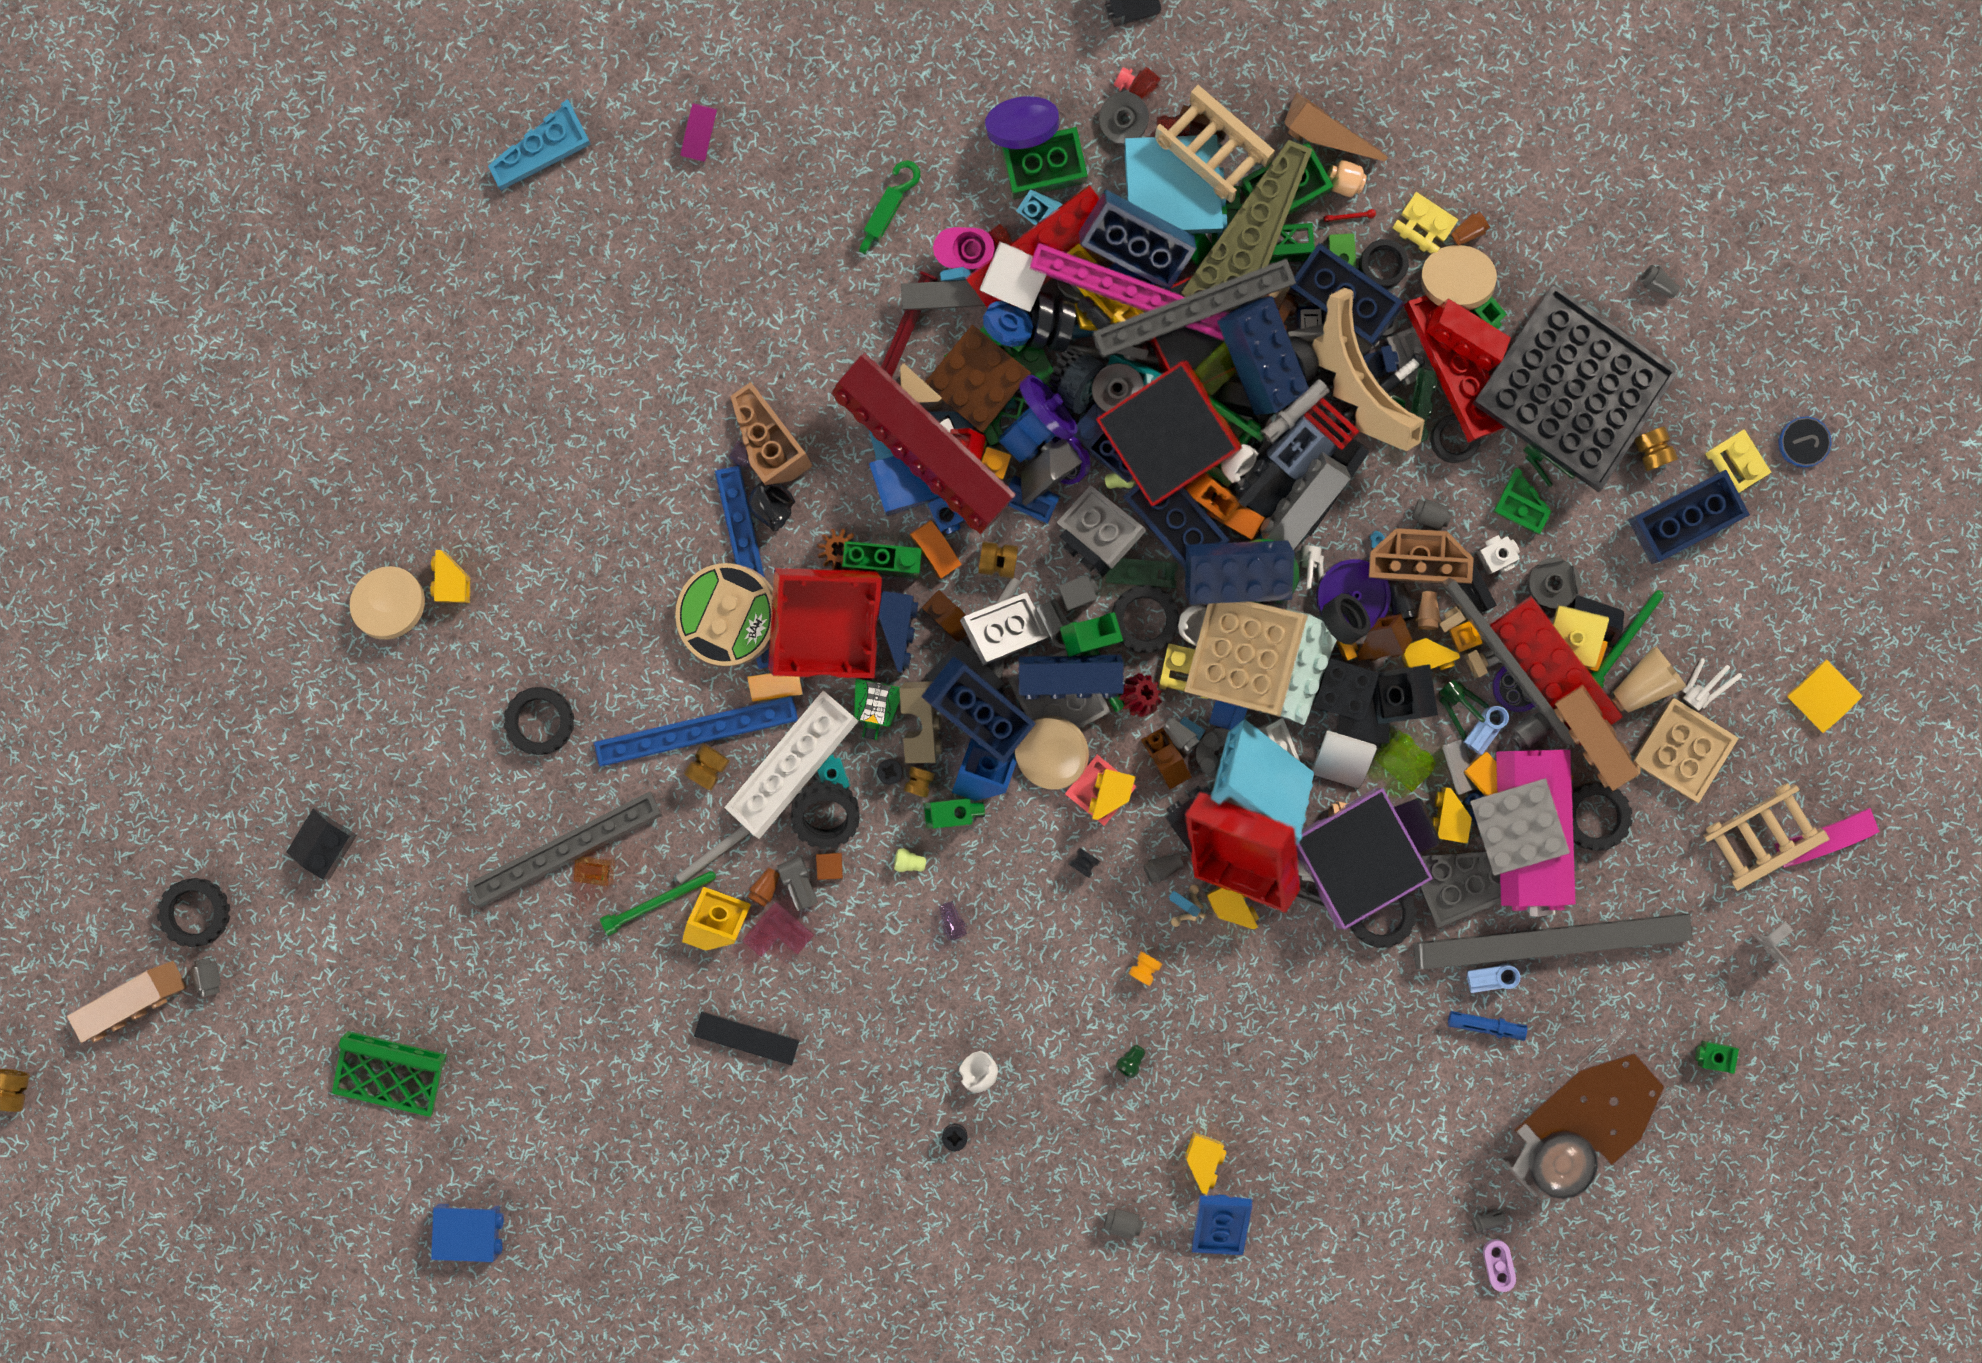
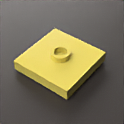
M1558 605L1553 625L1582 663L1595 668L1609 618Z

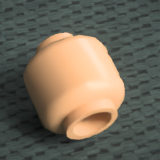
M1346 160L1339 161L1336 166L1331 165L1327 173L1333 184L1331 191L1346 197H1353L1356 193L1360 194L1366 182L1363 168Z

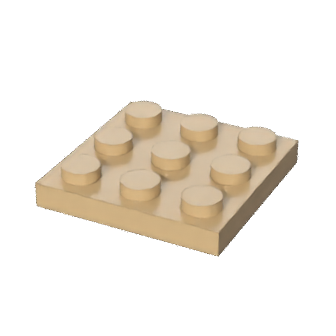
M1673 697L1670 698L1633 758L1632 763L1636 761L1642 770L1695 803H1699L1739 738Z

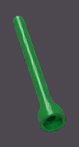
M1661 590L1653 593L1601 663L1598 671H1592V676L1601 688L1604 687L1605 675L1663 599L1664 593Z
M709 871L617 916L616 914H607L600 918L602 927L609 937L617 933L622 924L714 881L716 874L713 871Z

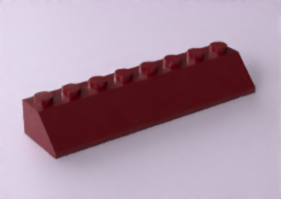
M865 352L837 382L831 393L837 403L852 413L857 422L869 429L878 441L886 445L896 458L903 461L915 476L920 477L934 494L939 495L952 511L957 512L966 521L967 525L971 529L976 530L980 535L1002 514L1016 495Z

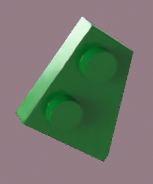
M1517 467L1513 470L1493 510V513L1537 535L1541 534L1552 512L1546 503L1539 498L1537 491L1533 486H1530L1522 475V471Z

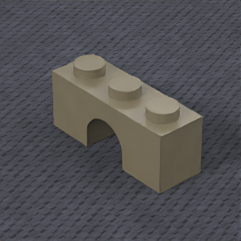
M904 682L899 689L901 714H914L922 722V730L908 731L903 738L905 763H935L940 754H943V740L939 739L938 734L942 724L941 715L937 714V709L921 697L932 682Z

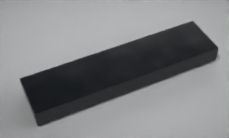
M704 1011L700 1014L694 1037L791 1066L793 1065L800 1041Z

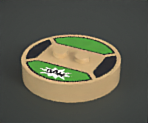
M720 563L698 571L686 582L677 600L676 625L682 641L695 656L714 665L736 666L758 658L770 646L772 586L757 571L738 564Z

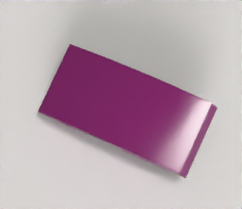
M692 103L680 156L703 162L706 161L717 109Z

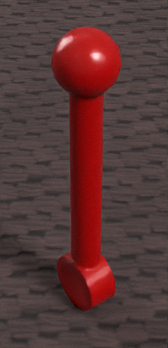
M1369 209L1367 212L1326 215L1323 216L1324 222H1332L1334 220L1361 217L1373 219L1376 216V211Z

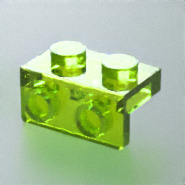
M1400 730L1394 734L1389 743L1373 758L1411 792L1433 772L1436 765L1434 758L1429 752L1420 749L1410 735L1403 734Z

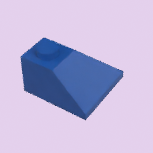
M971 738L951 793L970 798L974 801L1006 793L1017 762L1015 754L1012 753L1006 762L1002 763Z

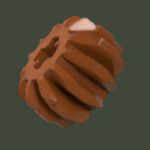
M831 529V539L825 534L822 535L823 540L827 542L826 545L822 543L817 544L819 549L825 550V552H821L817 556L819 559L828 557L823 562L824 567L829 566L833 562L832 570H837L838 564H841L842 570H847V568L842 567L843 555L837 554V557L833 555L835 552L833 546L836 544L838 546L840 544L844 545L845 541L851 542L855 536L853 533H850L844 538L845 529H841L839 536H837L835 530Z

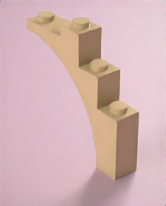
M1343 288L1330 295L1327 301V318L1323 327L1324 335L1314 339L1312 349L1315 351L1318 359V365L1336 373L1333 380V396L1358 406L1355 413V427L1359 432L1408 451L1421 443L1424 420L1396 403L1382 389L1368 369L1359 350L1354 331L1352 315L1353 291Z

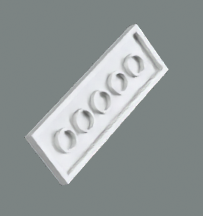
M823 690L724 808L755 837L760 839L857 724L858 720Z

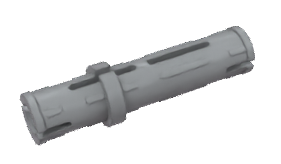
M1317 380L1285 411H1280L1277 414V418L1261 431L1266 440L1273 443L1288 428L1291 430L1295 426L1294 423L1329 393V389L1326 388L1327 386L1321 380Z

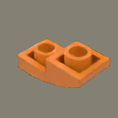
M1217 494L1213 501H1218L1221 496ZM1241 504L1226 522L1209 509L1206 513L1210 518L1252 541L1256 538L1265 520L1263 516Z
M929 520L910 533L917 548H922L921 554L927 558L938 578H943L962 565L932 520Z

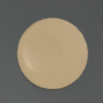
M1462 245L1443 247L1437 253H1432L1425 261L1421 275L1422 288L1432 302L1439 306L1449 298L1466 310L1475 309L1486 303L1495 290L1497 280L1495 266L1489 257L1475 248Z
M392 566L381 567L367 573L356 584L350 598V613L355 624L370 637L383 640L394 639L410 631L421 618L425 606L424 592L417 579L408 571Z
M1052 715L1038 717L1033 720L1036 723L1035 726L1015 749L1017 764L1025 777L1037 786L1046 789L1068 787L1083 774L1087 767L1089 759L1087 741L1079 728L1065 718Z

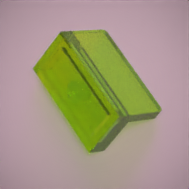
M1225 340L1193 370L1209 395H1213L1237 372Z

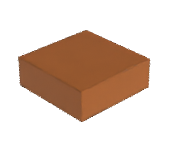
M842 853L816 854L817 880L843 879Z

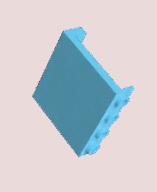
M1212 135L1195 153L1205 163L1222 148V144L1217 143V135ZM1176 136L1186 147L1197 137ZM1155 137L1125 138L1124 154L1127 201L1190 234L1217 233L1218 240L1222 235V231L1227 228V215L1222 214V206L1226 205V198L1223 200L1218 197L1211 185L1169 149H1163L1157 143ZM1218 165L1214 171L1224 179V168H1219Z
M1244 719L1227 734L1211 799L1220 804L1230 796L1247 810L1295 827L1297 845L1302 838L1301 831L1306 820L1305 813L1309 805V794L1313 787L1314 772Z

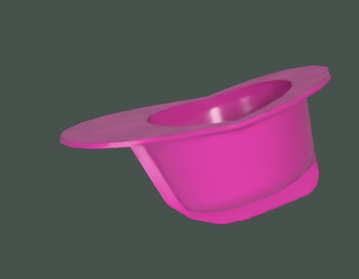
M953 227L947 228L938 234L934 241L933 250L938 262L945 267L977 269L993 257L995 247L990 234L983 229Z

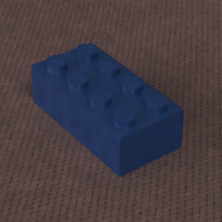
M1106 189L1079 231L1080 244L1167 290L1171 289L1197 249L1195 238L1190 233Z
M1318 243L1294 277L1296 284L1290 286L1291 290L1326 314L1328 311L1327 301L1331 294L1343 288L1353 291L1352 315L1355 334L1373 347H1375L1404 306V302L1320 243Z
M1273 296L1262 297L1245 303L1217 321L1255 415L1276 413L1309 389Z
M1724 470L1629 518L1628 521L1650 563L1655 564L1748 517L1750 514L1727 470Z
M1138 484L1123 496V500L1184 570L1186 567V545L1216 544L1230 541L1184 487L1155 506H1151Z
M1288 540L1186 545L1185 594L1190 605L1292 600L1294 550Z
M1121 655L1019 657V695H1025V699H1039L1040 695H1050L1053 699L1066 698V694H1076L1077 698H1091L1092 694H1102V697L1115 698L1118 697V693H1124L1123 660Z
M954 656L921 696L1002 763L1006 762L1036 724Z

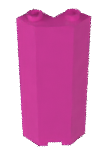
M1570 750L1496 752L1498 793L1546 778L1570 851L1569 854L1501 873V905L1512 906V911H1527L1528 906H1549V910H1565V905L1576 904Z

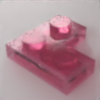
M776 901L742 941L762 957L779 938L798 955L815 934Z

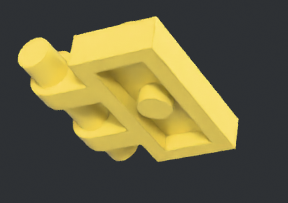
M1416 192L1401 214L1409 220L1408 223L1405 225L1397 220L1392 228L1399 232V236L1406 240L1408 238L1419 246L1418 249L1421 251H1427L1432 254L1434 252L1437 253L1440 248L1432 243L1433 239L1437 238L1444 242L1458 219ZM1417 225L1428 232L1426 237L1414 231V226Z

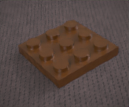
M972 324L925 383L946 404L981 433H984L1019 391L1020 382L1028 375H1032V373Z

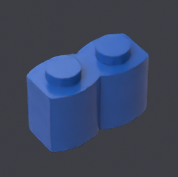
M1029 407L999 436V442L1021 463L1024 459L1028 461L1032 459L1039 451L1037 446L1043 441L1048 443L1054 438L1055 434L1041 422Z

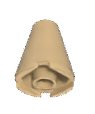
M1655 646L1614 690L1613 693L1616 697L1612 701L1621 712L1626 709L1629 713L1682 691L1687 686L1661 651Z

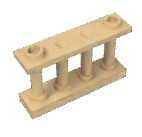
M1197 85L1191 91L1189 101L1191 107L1169 130L1159 124L1156 127L1155 138L1163 149H1169L1211 185L1218 197L1223 200L1226 198L1232 203L1235 200L1237 191L1233 186L1256 163H1261L1266 168L1273 160L1275 150L1203 88ZM1203 113L1210 119V124L1186 147L1176 136L1198 114ZM1217 130L1224 131L1229 136V140L1205 163L1195 153ZM1241 146L1248 152V157L1226 180L1223 179L1214 170L1236 147Z
M1783 784L1774 790L1776 794L1723 824L1716 822L1706 828L1707 833L1703 835L1705 840L1709 842L1715 839L1734 870V877L1730 878V881L1737 891L1829 840L1828 835L1822 828L1818 830L1815 827L1812 828L1792 794L1799 791L1797 785ZM1781 800L1785 802L1803 832L1801 834L1803 838L1796 842L1789 841L1769 808ZM1758 813L1762 815L1780 845L1778 847L1780 851L1773 855L1766 854L1746 821ZM1735 826H1738L1757 857L1755 860L1757 864L1750 868L1742 865L1723 834Z

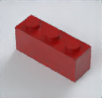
M1449 298L1435 308L1426 333L1437 341L1444 343L1459 355L1468 358L1476 363L1478 367L1487 371L1502 362L1511 339L1505 333Z

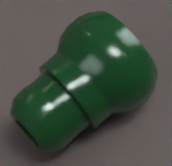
M1133 1045L1129 1052H1126L1123 1057L1117 1060L1116 1069L1123 1075L1134 1078L1139 1073V1066L1145 1056V1050L1139 1045Z

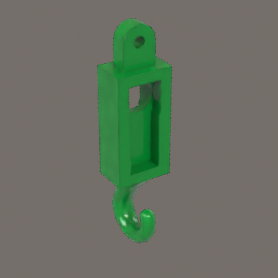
M901 161L893 168L892 174L894 176H897L902 168H909L913 172V177L904 184L894 187L888 186L864 228L866 237L859 248V252L864 255L868 253L874 241L879 243L904 200L903 193L919 183L921 171L913 161Z

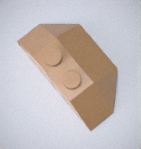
M1396 528L1370 551L1369 578L1442 584L1447 578H1452L1458 584L1472 583L1473 557L1447 531Z

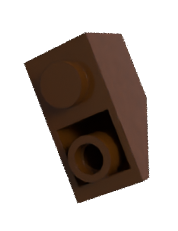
M1402 615L1382 617L1376 621L1368 632L1357 655L1359 661L1368 659L1375 661L1386 656L1398 657L1406 652L1407 647L1412 642V638Z
M1163 727L1141 739L1169 790L1192 778L1182 756Z

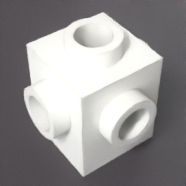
M1497 535L1485 542L1487 547L1476 552L1487 575L1497 570H1500L1502 574L1514 568L1513 562L1520 559L1518 556L1520 551L1516 542L1513 539L1510 540L1508 536L1501 539Z

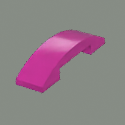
M1871 808L1821 827L1828 835L1829 840L1783 865V868L1832 853L1879 833ZM1796 835L1788 839L1789 841L1796 842L1803 837L1802 835ZM1775 843L1774 845H1775L1776 850H1777V852H1778V851H1780L1779 848H1778L1780 845H1779V843Z

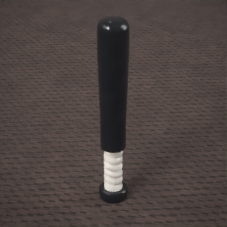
M1413 354L1411 361L1379 383L1387 394L1401 383L1400 381L1408 376V374L1416 368H1422L1425 365V361L1420 354ZM1352 404L1341 413L1351 424L1356 422L1355 413L1358 406Z

